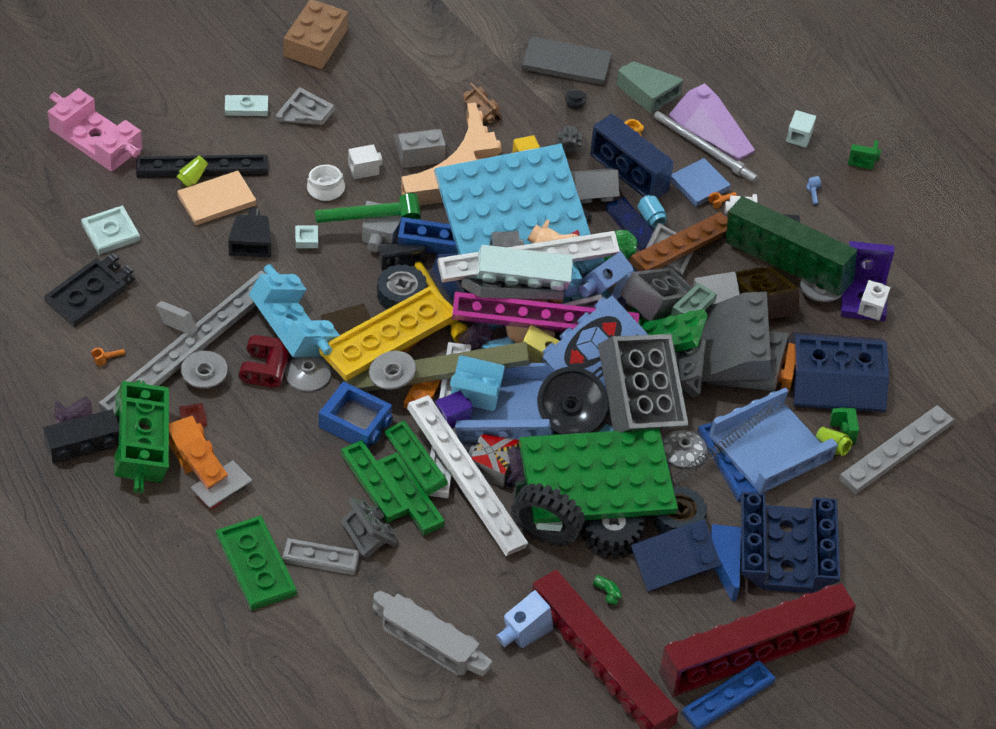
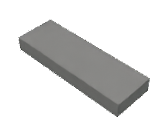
M288 538L282 560L286 564L355 576L360 551Z

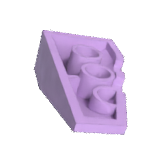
M705 83L688 91L669 114L670 119L704 141L712 143L716 146V149L736 161L755 152V149L720 98Z

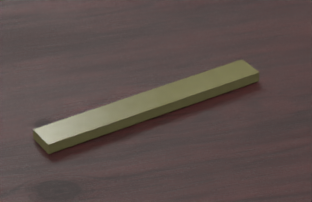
M520 342L414 360L416 372L412 380L406 385L452 378L456 372L460 355L505 366V369L530 365L527 343ZM369 369L348 381L344 380V382L365 392L382 389L372 382Z

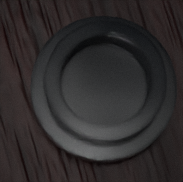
M570 90L566 93L565 101L570 108L580 109L586 103V94L580 90Z

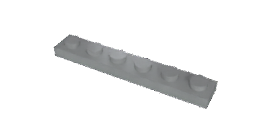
M936 405L841 473L839 480L854 494L859 493L952 426L954 419Z

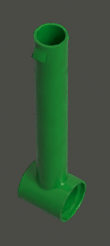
M414 193L401 195L399 202L315 210L316 223L400 215L401 218L418 220L421 218L419 196Z

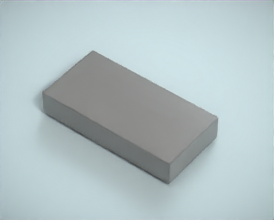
M164 301L156 305L163 324L190 335L197 331L190 312Z

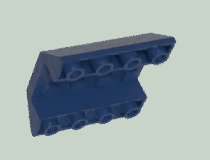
M791 332V343L794 344L795 352L793 406L826 409L855 408L856 411L886 413L889 385L887 341L882 338ZM820 355L823 359L817 360L813 356ZM865 358L869 363H863L859 359Z
M741 492L742 575L762 590L813 593L828 585L840 582L837 499L813 497L811 508L766 505L764 493ZM788 526L792 531L785 532L780 527ZM787 565L792 567L793 571L786 572L781 567Z

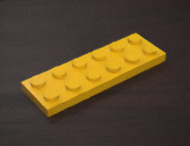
M429 286L327 342L332 348L330 354L324 355L320 348L319 353L345 381H348L368 370L372 362L381 354L389 351H402L454 322L455 320L452 319L453 307L432 286Z

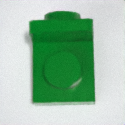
M874 140L873 148L852 144L847 165L873 170L874 162H879L881 149H877L879 141Z
M832 409L829 420L830 426H841V433L847 434L849 439L852 440V445H855L859 433L856 409Z

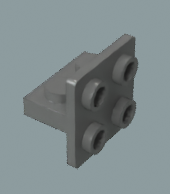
M700 338L698 347L675 352L681 388L691 397L700 395L706 341L703 338Z
M353 497L348 500L353 509L340 521L362 556L369 558L384 543L394 547L398 544L394 537L395 531L390 525L385 523L383 520L384 514L377 506L372 507L364 500L359 501Z

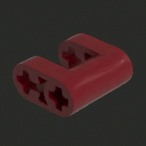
M261 335L251 336L247 344V352L255 357L266 358L267 361L266 364L250 361L243 362L238 374L240 380L254 385L279 387L283 380L290 352L279 338Z

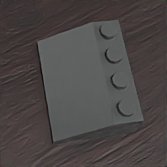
M767 292L742 293L709 306L705 310L708 316L701 338L706 341L702 382L771 379Z
M671 334L612 336L598 344L613 431L623 433L655 428L665 430L688 426Z

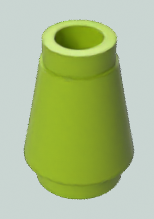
M198 155L197 158L179 170L180 173L177 178L187 187L196 185L208 163Z
M824 426L816 434V438L822 443L832 438L838 444L835 455H846L852 446V440L849 439L847 434L825 428Z

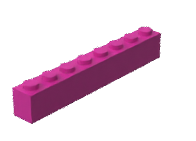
M455 292L452 319L529 328L532 325L540 330L564 332L569 327L573 330L579 325L577 321L586 312L591 314L596 308L513 298H480L475 294ZM628 312L638 323L639 313Z

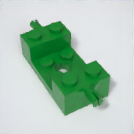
M141 380L136 382L122 381L115 400V416H119V447L114 456V476L134 480V492L140 494L144 492V481L161 483L168 470L169 388L148 385L143 380L142 382ZM145 423L150 429L144 430L138 424Z

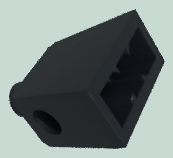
M256 208L248 209L247 215L238 214L228 238L229 255L271 258V234L268 217L260 215V211Z

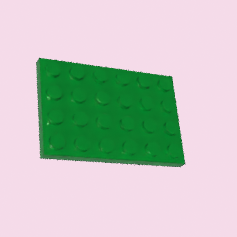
M659 428L623 433L608 431L519 438L518 443L526 484L529 486L532 483L535 485L539 483L543 484L544 488L546 485H549L554 491L556 488L561 490L560 494L562 495L566 493L569 495V500L574 499L577 502L576 505L581 507L585 520L677 513L678 507ZM531 506L534 524L562 522L560 518L550 511Z

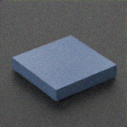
M705 158L673 173L671 176V182L695 207L709 201L711 193L718 192L723 194L729 191L731 186Z

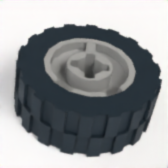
M400 264L393 267L390 266L388 269L383 270L382 274L378 277L377 299L381 306L383 305L387 310L426 289V277L413 266Z

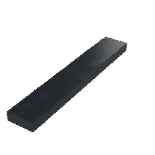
M268 154L199 155L208 163L201 177L223 176L235 171H239L241 176L268 175ZM198 155L137 156L136 178L177 177L180 173L179 170L197 158Z

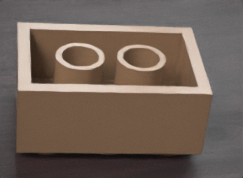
M309 0L283 38L284 57L322 69L348 30V11L315 0Z

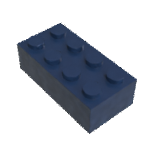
M612 113L593 125L591 157L607 169L618 170V178L642 197L656 196L658 199L669 191L674 161L668 155H665L654 144L648 142L637 131H634Z

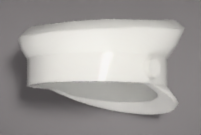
M320 165L313 168L309 173V178H307L308 192L311 196L321 201L335 200L345 190L343 173L332 165Z

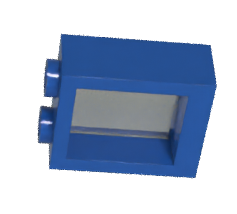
M343 381L320 410L318 427L352 444L362 440L369 449L372 444L378 442L383 429L388 428L392 423V405Z

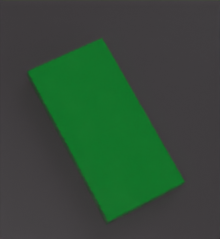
M261 515L215 530L216 537L251 611L297 595V589Z

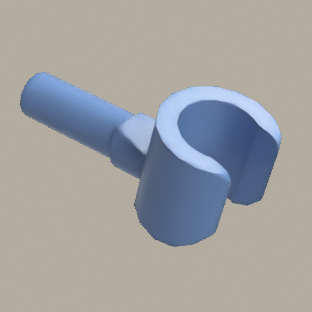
M816 176L809 178L806 185L807 190L811 192L814 206L818 205L816 189L821 188V180Z

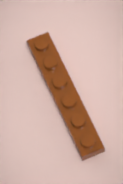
M719 212L632 255L629 263L638 271L662 268L725 236L727 233V217L722 212Z

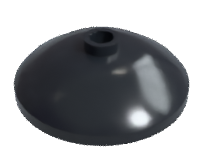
M564 367L552 372L541 384L537 395V408L542 419H549L552 431L560 435L590 433L605 418L608 409V395L601 380L592 372L580 367ZM567 402H573L575 408H568Z

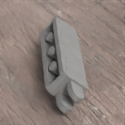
M382 591L374 593L372 610L383 618L384 631L456 675H464L469 670L484 676L491 668L492 660L479 650L480 643L472 636L458 631L452 624L440 620L431 611L422 609L409 598H404L399 594L392 597Z

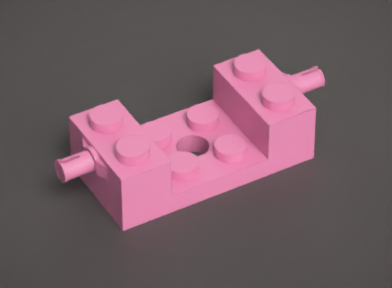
M79 88L65 98L56 92L50 95L49 99L55 102L56 105L48 110L49 129L109 171H114L132 156L135 158L139 156L142 149L140 129L126 120L118 126L95 111L94 98ZM94 134H99V135H101V136H99V137H97V136L91 137V136L94 135Z

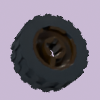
M673 487L678 507L677 513L652 515L654 526L657 527L660 533H666L704 520L706 518L707 506L704 503L703 497L698 492L691 490V488Z

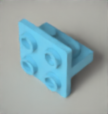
M460 355L456 372L450 382V386H452L451 394L461 390L465 398L471 400L474 407L494 411L498 401L505 366Z

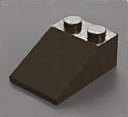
M767 265L735 272L739 294L767 292L768 322L771 319L789 318L791 315L799 314V288L771 266Z

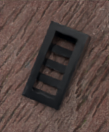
M379 244L378 261L381 271L399 264L414 266L416 262L425 264V245Z

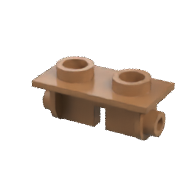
M471 82L472 90L470 92L466 91L463 94L464 102L467 104L476 103L477 107H479L478 111H482L484 122L492 123L496 115L502 119L499 113L501 108L495 100L489 101L488 95L480 86L477 88Z

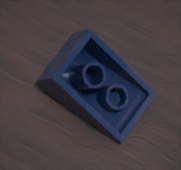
M705 519L631 545L647 592L714 571L721 566Z

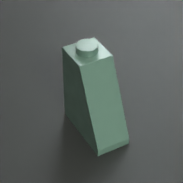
M633 61L618 70L616 85L649 113H652L681 95L683 79Z

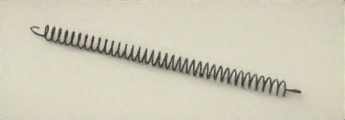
M758 412L757 415L759 416V418H760V417L762 418V419H761L762 421H764L763 417H762L761 415H759V412ZM756 414L755 416H752L755 417L758 423H760V420L756 417ZM750 418L748 419V421H745V424H744V425L746 426V428H747V427L749 428V426L746 425V422H748L749 425L751 424V423L749 422ZM739 427L738 429L736 428L735 431H732V434L729 433L728 436H725L724 440L726 441V443H729V441L726 440V437H728L730 441L732 440L729 437L730 434L733 438L735 437L733 435V432H735L736 436L740 438V435L736 432V430H739L741 435L743 434V432L739 429ZM723 439L722 441H719L722 442L724 447L726 446V444L723 442ZM719 442L718 444H715V446H712L711 450L713 453L715 452L713 450V447L716 448L718 453H721L720 450L716 447V445H719L720 449L724 451L723 447L719 444ZM708 449V451H705V454L702 455H705L707 458L708 456L706 455V452H708L710 456L712 454L709 452L710 449ZM699 457L698 459H695V461H692V463L695 462L697 467L699 466V464L696 462V460H699ZM692 463L688 464V466H685V469H682L685 470L688 476H690V473L686 470V467H688L690 472L694 474L693 470L689 467V465H692L693 469L697 471L696 467ZM682 470L679 471L682 473L684 478L687 479L686 475L682 472ZM678 472V474H675V477H674V478L676 479V481L678 480V479L676 478V475H678L679 478L681 477V476L679 475V472Z

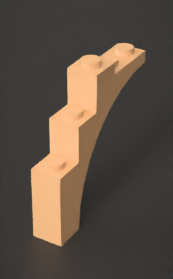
M476 103L467 104L466 119L468 130L458 149L445 161L431 169L403 176L401 178L402 195L407 193L417 194L420 206L443 203L434 174L435 168L494 157L501 153L500 140H496L494 132L488 133L487 127L483 126L482 111H478Z

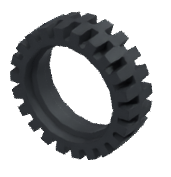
M534 483L529 486L525 485L518 493L511 507V515H513V520L517 522L516 525L519 528H524L523 532L526 534L531 533L533 539L539 538V541L542 543L547 541L548 545L554 546L556 544L557 547L572 544L585 522L584 512H581V507L576 505L577 502L574 499L569 500V495L566 493L560 494L561 490L557 488L554 491L551 486L546 485L544 488L543 484L539 483L537 485ZM531 506L543 508L560 518L564 523L562 524L561 531L537 529L536 524H534Z

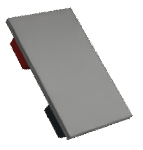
M234 461L223 466L228 473L227 478L208 490L201 481L191 486V489L210 509L221 504L222 500L233 493L240 492L247 487V484L252 482V479Z

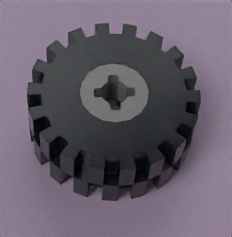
M637 516L585 520L582 526L583 542L586 541L588 549L593 547L592 553L595 555L599 552L602 553V558L607 559V555H612V559H617L618 555L625 558L628 552L633 554L631 545L641 542L644 518Z

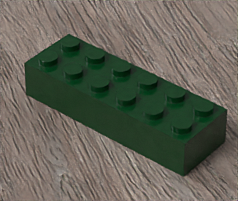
M741 196L729 209L726 243L741 249L801 279L803 278L809 283H815L816 286L838 296H841L854 281L857 249L744 196Z

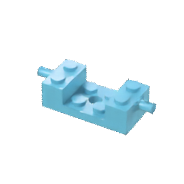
M272 264L266 265L264 271L267 274L259 275L249 296L292 357H323L319 353V348L324 355L330 354L332 348L327 342L340 336L335 330L334 325L329 320L311 321L303 307L299 304L307 289L296 274H279Z

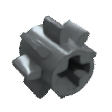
M565 126L562 131L558 130L556 145L562 144L565 152H573L577 147H582L583 133L578 132L577 127Z

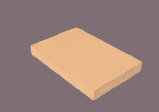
M239 171L177 191L180 201L195 226L256 206V199Z

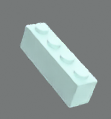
M481 245L478 252L476 278L488 283L503 281L508 285L528 284L531 288L545 286L550 287L552 290L562 291L567 289L571 283L573 256Z

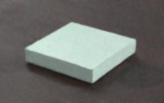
M123 205L81 219L82 226L99 255L140 241V234Z

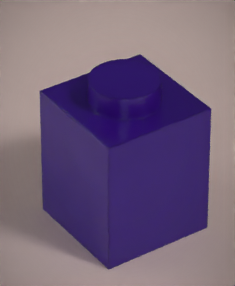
M461 390L436 400V407L451 429L455 428L456 420H471L473 405L469 398H465Z

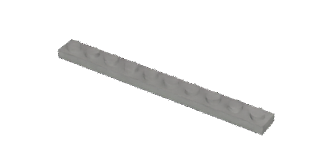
M262 271L258 272L195 324L197 331L194 334H182L126 381L136 382L141 380L142 382L143 380L148 385H161L181 368L185 358L192 353L202 351L256 306L249 293L259 275L265 273ZM120 386L99 402V409L102 411L113 409L115 413L116 394Z

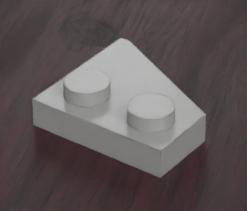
M299 87L275 116L278 122L323 125L335 111L333 104Z

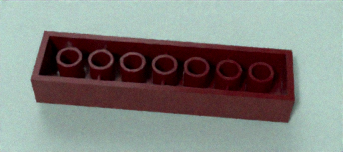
M842 583L834 586L828 585L818 592L806 593L793 601H784L768 610L761 609L754 615L739 617L734 622L726 625H717L709 631L695 633L679 642H670L664 647L659 675L672 698L736 675L759 660L762 664H766L848 634L856 605Z

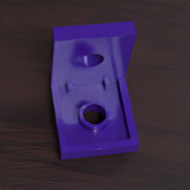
M849 241V246L857 249L854 281L841 296V317L876 320L858 314L861 303L859 297H863L869 280L887 286V278L894 256V246ZM887 301L881 314L880 320L878 321L886 320Z

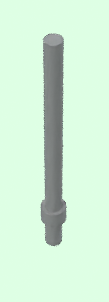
M660 111L655 113L654 118L730 167L732 172L738 176H744L753 183L757 181L758 175L747 169L744 163L739 160H733Z

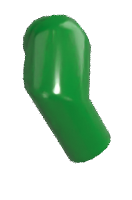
M597 574L593 581V586L608 593L605 597L606 602L614 606L617 605L619 598L621 599L622 596L617 584Z

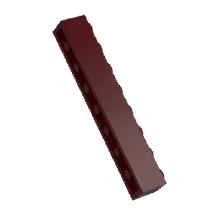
M556 569L533 582L532 592L536 590L550 606L552 623L560 630L563 639L573 645L577 655L582 660L585 659L590 665L593 674L597 678L600 677L606 684L608 692L618 698L624 711L635 718L639 728L669 729L674 726L678 717V709Z

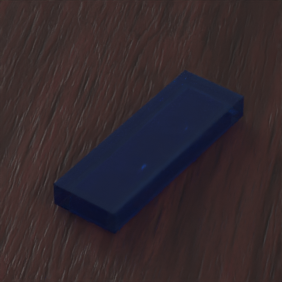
M625 197L607 204L605 210L622 230H629L637 238V248L640 251L644 250L654 232Z

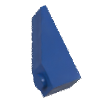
M712 524L710 535L721 562V566L715 569L731 601H736L740 582L741 527Z

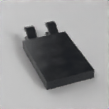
M113 252L102 261L95 258L44 296L45 302L75 328L127 289L126 284H130L135 280V277L132 275L134 270L129 265H126L115 274L113 271L118 270L121 265L117 262L119 257Z

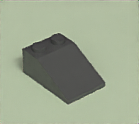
M670 267L632 272L620 295L626 299L625 301L629 306L636 308L645 320L651 321L670 316L672 307L693 287Z

